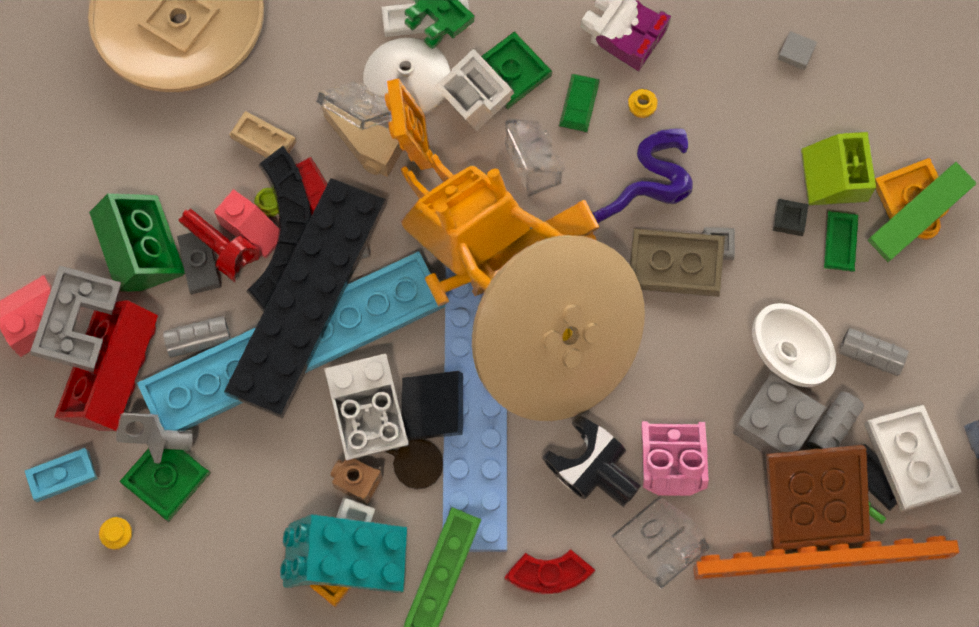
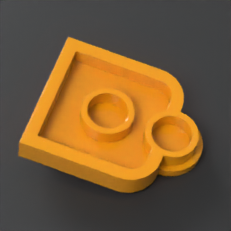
M930 158L875 178L876 191L889 219L894 217L939 177ZM949 209L917 238L928 240L935 237L941 228L940 219L947 214Z

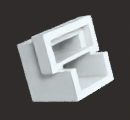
M474 49L435 86L476 131L504 107L514 94V91Z

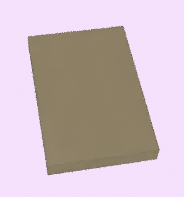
M634 229L630 266L636 274L641 290L720 297L725 236Z

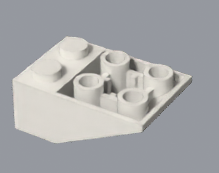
M386 354L325 368L346 461L409 445Z

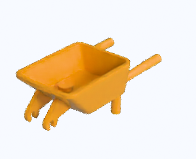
M431 150L425 152L426 158L443 181V183L429 192L416 179L411 170L409 171L406 166L401 168L403 177L419 198L402 219L401 224L403 228L453 273L457 275L468 273L470 279L484 291L492 280L478 269L477 266L527 233L530 227L538 231L546 239L563 236L547 222L520 208L511 193L506 190L498 169H491L486 175L477 167L469 166L453 175L441 163L439 157L436 154L433 155Z

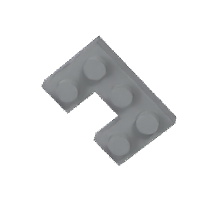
M59 265L30 354L94 372L103 339L74 332L73 329L81 306L112 315L121 282Z

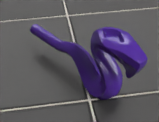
M666 129L656 132L645 138L637 149V157L641 164L649 171L668 178L671 184L665 185L649 181H639L630 184L615 201L592 213L597 223L621 212L637 196H646L666 204H676L686 199L692 193L693 181L684 168L652 157L653 153L668 148H678L685 154L688 150V138L684 129Z

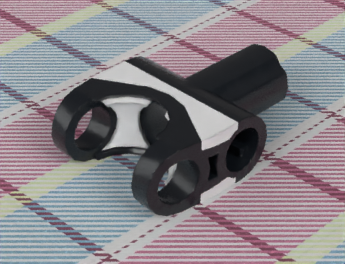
M577 416L572 425L585 441L587 447L585 453L578 458L568 459L561 455L557 456L548 450L542 457L544 463L566 487L582 499H586L598 486L624 508L641 487L639 483L615 465L625 454L626 449L605 429L582 416Z

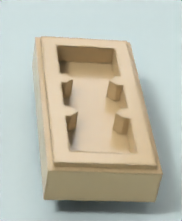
M247 111L243 113L229 134L230 138L266 158L282 146L289 153L296 143V138Z

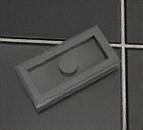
M193 233L177 236L190 294L220 288L221 285L215 266L213 250Z

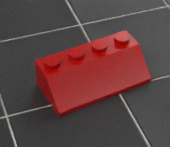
M128 300L116 301L112 315L94 310L85 334L103 339L94 372L76 367L72 368L54 418L98 431H117L120 416L122 413H125L124 409L128 398L134 392L137 373L145 362V351L149 340L155 334V324L159 315Z

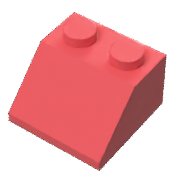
M44 275L0 300V330L9 346L20 357L31 351L52 288Z

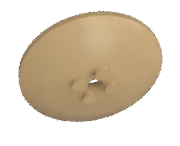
M90 0L88 12L89 29L101 58L124 80L153 91H190L210 85L224 78L246 59L254 48L262 29L264 1ZM177 14L187 16L182 23H173L172 19Z
M576 235L544 239L528 246L512 257L497 272L485 290L477 308L472 330V353L475 368L484 388L491 397L508 411L520 417L536 421H557L574 417L605 399L627 374L642 340L645 307L643 293L635 272L629 263L611 247L592 238ZM568 327H572V336L567 341H563V332Z

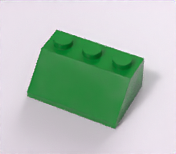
M107 193L89 212L111 278L114 281L121 282L119 292L144 291L182 277L185 274L158 195Z

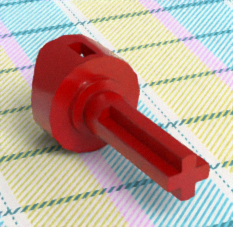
M191 208L189 210L186 209L178 220L179 223L219 255L215 265L216 268L233 282H236V275L243 267L260 259L261 251L246 238L239 236L230 241Z

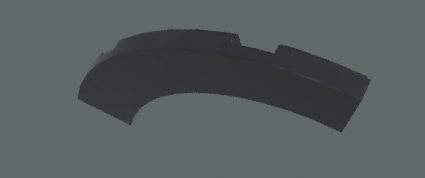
M284 146L280 147L258 165L272 187L279 215V233L274 254L260 278L246 291L263 312L311 218L309 200L301 174Z

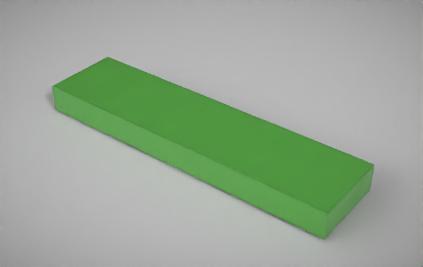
M955 162L867 241L887 262L891 261L977 183Z
M451 507L403 627H439L482 519Z

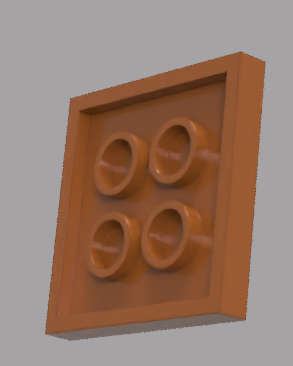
M864 445L766 454L771 547L773 550L871 541L867 454Z

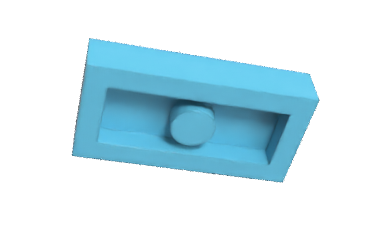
M86 448L25 470L33 500L36 502L98 479L89 451Z

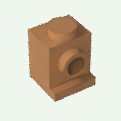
M339 459L330 474L334 478L332 484L335 489L365 505L369 504L383 479L381 471L376 468L373 469L356 459L348 461L346 459L344 461ZM353 471L360 474L359 478L355 481L348 479L349 474Z

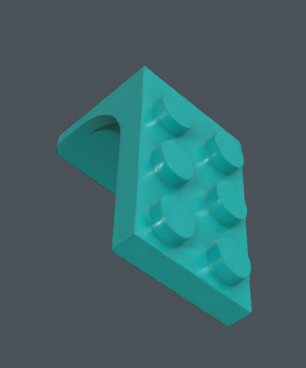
M313 514L290 523L283 533V546L286 547L285 560L282 561L280 567L283 587L330 585L392 593L404 592L407 527Z

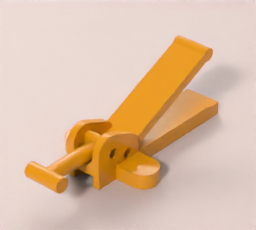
M586 200L578 202L545 221L563 236H584L594 240L597 239L593 232L600 228ZM531 229L477 267L492 280L497 272L517 253L546 238L535 229ZM432 273L424 278L438 306H443L449 302L446 292L471 283L473 287L472 292L474 296L485 292L470 279L468 273L455 275L443 281H439L436 273Z

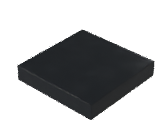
M452 371L402 378V420L408 441L463 435L462 372Z

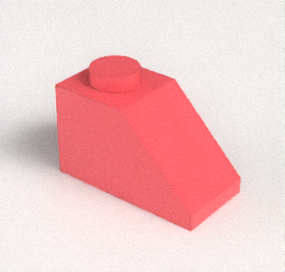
M233 189L214 211L220 226L235 237L243 236L261 251V256L266 259L276 247L279 228L255 204Z

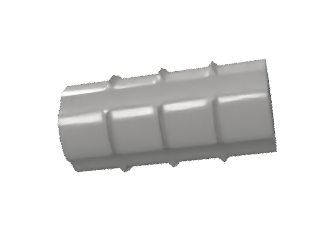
M225 316L213 319L208 318V320L197 323L193 322V324L181 327L178 326L163 333L170 358L215 347L231 339Z
M848 328L839 349V354L896 376L900 375L909 353L908 350L895 346V344L887 343L880 340V338H874L865 334V332L861 333L851 328Z
M841 391L828 412L823 415V419L807 441V446L811 450L839 447V444L845 435H848L849 429L863 410L864 404L850 393Z

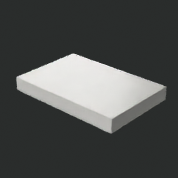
M924 405L870 419L864 423L901 512L957 496L962 492Z

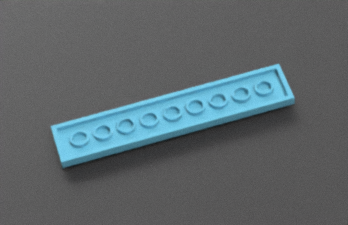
M419 251L347 285L305 373L445 308V305H437L424 279L431 273ZM255 328L137 383L150 413L158 415L164 430L185 431L244 403L227 396L224 390Z

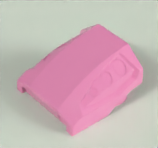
M642 421L643 488L656 495L691 496L707 489L709 478L705 422H698V424H648V421Z

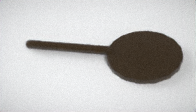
M412 440L408 442L409 445L400 447L398 451L395 449L384 451L395 456L393 461L394 473L398 480L406 487L413 489L428 488L436 483L442 474V454L429 441Z

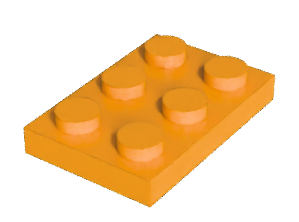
M399 78L387 81L388 93H385V102L387 109L391 111L392 121L388 122L391 137L397 139L401 150H405L410 161H414L421 170L433 168L425 155V152L430 150L425 114Z

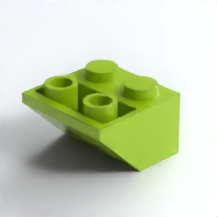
M868 132L836 134L801 149L809 206L858 203L870 200L876 189Z

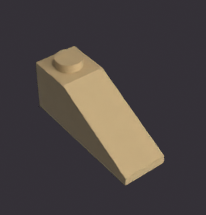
M323 99L321 106L325 119L360 164L363 165V168L373 175H379L380 173L388 177L402 153L399 142L391 137L389 129Z

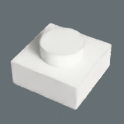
M343 497L336 518L371 522L375 509Z

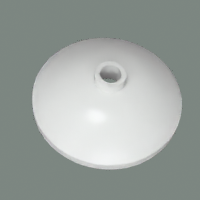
M417 38L394 39L381 45L369 57L363 74L364 88L371 103L381 112L392 116L385 102V93H388L387 81L399 78L426 115L435 110L444 101L445 97L435 86L450 73V68L442 52L436 47L431 49L424 40ZM404 66H409L411 68L408 71L401 70V68Z
M778 303L765 307L755 317L752 326L755 348L763 363L776 376L797 386L814 387L824 383L832 375L836 366V353L833 343L822 325L810 314L798 307Z

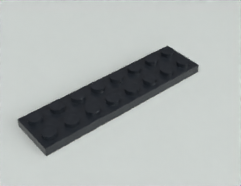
M330 178L224 390L227 396L283 419L387 204L386 199Z

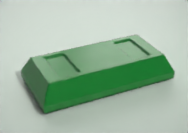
M571 74L559 127L588 133L600 83L599 79Z
M828 211L824 268L855 272L859 215Z

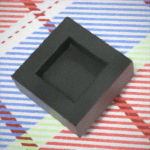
M778 199L772 231L803 236L809 204Z

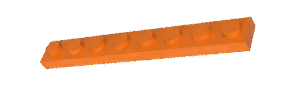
M933 536L926 538L925 543H914L912 538L895 540L894 545L882 546L881 541L862 543V548L853 549L849 548V544H837L830 546L829 551H817V547L812 546L797 549L798 553L785 554L784 549L766 551L765 556L753 557L752 552L733 554V559L721 560L720 555H706L700 557L701 561L695 563L693 571L694 579L699 580L949 559L959 553L957 540L946 541V536Z

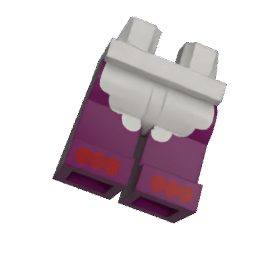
M596 0L595 7L604 11V14L600 17L590 10L587 11L581 20L580 27L592 35V44L600 46L639 72L653 52V49L656 48L667 32L671 16L663 11L658 14L643 6L638 0Z

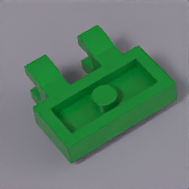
M414 0L416 4L404 11V14L408 17L404 22L412 31L422 23L426 15L436 22L424 30V33L427 35L424 42L431 49H434L446 34H449L454 39L474 23L475 15L458 0Z

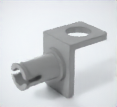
M122 413L116 433V441L119 443L147 444L154 463L161 462L164 449L190 451L193 440L190 430H164L158 415ZM137 421L143 424L142 431L136 435H129L125 432L129 423Z

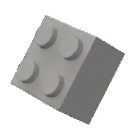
M771 373L739 421L733 434L764 454L799 451L826 407Z

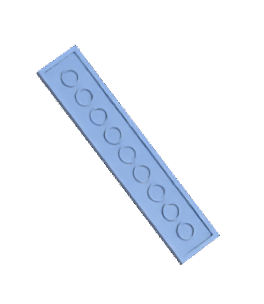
M446 267V279L457 275ZM471 283L446 292L449 302L445 305L444 372L460 371L463 373V435L444 437L443 527L450 509L453 507L482 519L469 552H507V409L501 406L487 392L475 368L472 353V330L477 308L484 293L474 296L472 292L473 287Z

